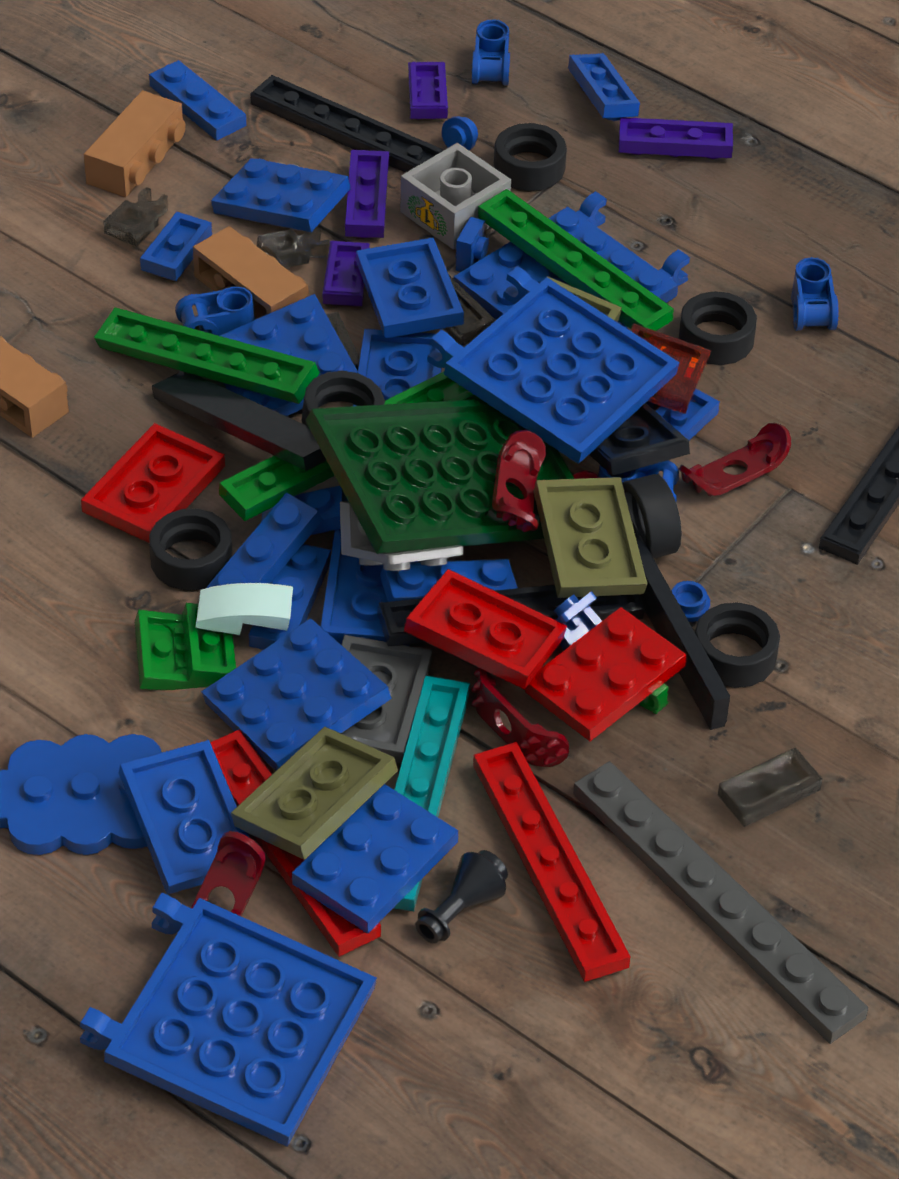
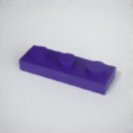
M620 117L619 152L635 155L695 156L710 159L732 158L733 123Z
M351 150L349 168L351 189L347 193L346 237L384 238L389 151Z

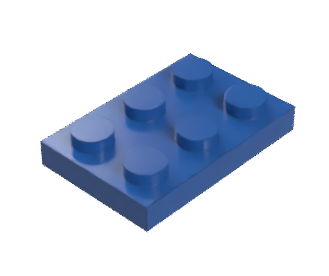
M251 158L211 200L215 214L312 232L351 187L349 178L346 175Z
M434 237L356 251L357 265L384 338L464 325L463 309Z
M209 740L120 764L119 776L167 895L202 885L217 853L220 838L225 832L235 831L249 837L247 832L234 825L231 812L237 806Z
M384 784L292 872V884L368 934L458 843L459 830Z

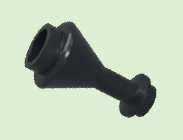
M481 850L478 853H464L460 858L450 895L434 911L428 908H423L419 911L418 920L415 923L418 933L430 943L445 941L450 936L448 924L464 908L503 897L506 892L505 880L508 877V871L504 863L495 854L487 850Z

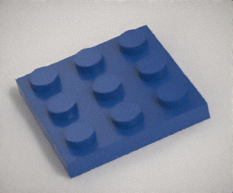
M315 294L220 335L225 338L313 361L320 372L318 376L334 371L358 373ZM223 383L226 389L285 416L303 409L304 398L300 404Z
M311 618L201 691L205 703L234 731L240 729L254 750L275 771L323 727L343 733L392 699L388 686Z

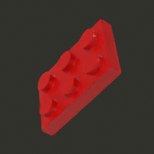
M154 423L81 499L82 512L149 543V534L157 521L166 514L186 509L225 467V454Z
M447 569L406 618L404 631L525 690L564 639L567 625Z
M620 607L544 665L525 688V693L591 742L686 666V654Z

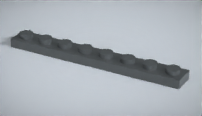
M610 761L574 783L573 795L829 1044L866 1019L869 1007Z

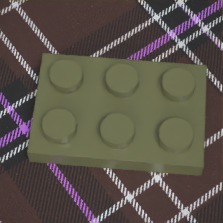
M621 477L536 480L533 492L557 597L566 598L571 597L573 594L576 597H584L591 591L595 596L644 594L647 580Z
M323 727L231 812L234 825L305 860L398 772L395 758L332 729Z

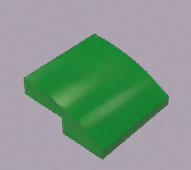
M186 603L182 614L138 610L134 623L140 689L179 690L209 687L236 669L232 634L195 628L198 604Z

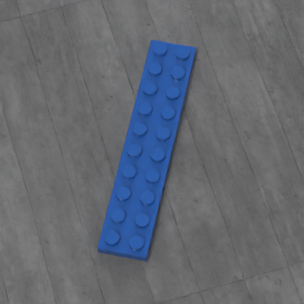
M364 329L358 373L371 379L381 389L385 400L442 373V368L435 367L427 362L428 355L436 349L430 344L431 337L435 334L419 332L405 336L384 338L382 330ZM337 529L334 532L321 628L341 645L344 635L386 642L377 614L379 603L388 602L380 578L383 564L360 565L359 558L342 555L341 529Z

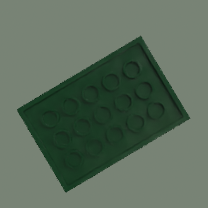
M481 399L311 409L305 420L376 554L455 545L468 546L544 539L535 499L533 513L535 514L534 518L539 524L536 531L529 530L523 532L522 529L518 530L516 525L509 526V520L503 521L502 518L496 517L497 511L493 510L492 502L500 451L511 434L526 429ZM544 442L546 456L538 472L537 480L574 479L558 450ZM506 482L508 491L514 497L524 499L523 493L518 486L511 482Z

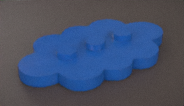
M88 734L75 736L62 746L48 740H35L24 743L11 754L8 770H0V828H8L11 842L18 850L33 855L52 853L62 846L72 852L83 855L98 853L107 848L111 843L129 849L147 847L118 772L121 763L162 753L160 746L153 739L136 734L120 736L110 743L96 735Z

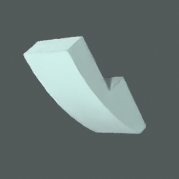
M236 583L201 589L195 628L240 635L242 624L244 623L287 631L291 616L293 586L268 583Z

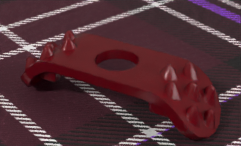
M768 423L761 428L756 437L748 440V444L745 447L703 467L697 464L688 469L681 465L678 470L681 472L682 480L686 483L692 481L698 493L704 490L709 497L712 495H722L777 468L788 455L791 448V436L785 426L779 423ZM729 465H741L747 469L744 473L738 475H731L723 471Z
M528 430L516 431L505 441L497 461L492 502L493 510L497 511V518H502L503 521L509 520V526L516 525V528L518 530L522 529L523 532L529 530L536 531L539 525L533 513L535 499L533 490L538 472L546 456V448L542 438ZM506 482H511L518 486L523 493L524 499L514 497L508 491Z
M481 668L474 671V675L479 679L471 688L473 693H477L471 706L476 707L479 716L506 744L517 742L527 762L531 765L553 767L567 759L569 741L564 735L558 732L546 731L538 723L530 724L494 688L496 681L491 676V673ZM500 710L508 717L511 731L502 723Z
M235 831L225 832L220 838L215 858L191 908L193 909L199 898L208 901L210 893L215 888L223 886L228 888L235 898V904L231 912L242 916L264 867L265 853L253 839Z

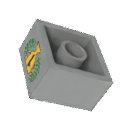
M456 143L401 175L400 212L454 250L456 249V240L469 218H478V206L506 189L511 191V179L459 143ZM485 223V230H487L490 226Z

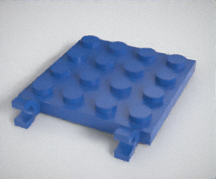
M596 191L582 202L577 212L567 206L548 218L665 303L677 296L679 285L688 281V274L682 271L681 268L689 264L690 257L678 249L665 260L662 268L657 270L599 229L598 226L605 223L606 216L598 210L606 205L607 199ZM512 242L505 244L453 278L454 289L495 320L514 305V303L503 298V293L512 285L506 278L507 274L516 266L525 270L538 283L542 282L546 277H551L567 285L569 284ZM617 321L619 324H621V325L624 326L625 328H628L627 326H625L624 324H622L620 321Z
M516 266L507 274L506 280L512 283V285L503 293V298L514 303V305L465 347L455 342L448 333L441 329L431 337L430 344L436 349L428 355L427 362L435 367L445 368V376L526 430L535 433L544 442L579 464L677 374L680 362L548 277L538 283L525 270Z
M161 893L152 907V912L156 914V917L152 922L151 928L165 934L173 935L177 933L122 1024L110 1019L99 1010L90 1007L80 1022V1028L85 1030L80 1037V1043L97 1050L106 1049L104 1062L288 1147L374 991L377 977L201 898L197 900L192 909L181 904L175 898Z

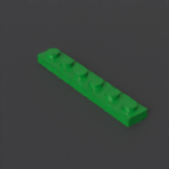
M506 189L478 206L479 219L485 220L488 226L570 286L622 307L618 321L643 339L673 321L674 308L510 190Z
M116 307L94 336L99 348L296 404H300L305 396L306 387L320 373L316 363L313 361Z

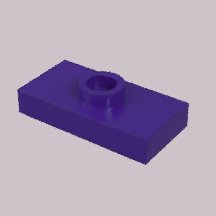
M408 62L410 119H448L445 62Z
M330 241L322 293L323 304L363 305L365 284L357 265L356 251L369 249L370 243Z

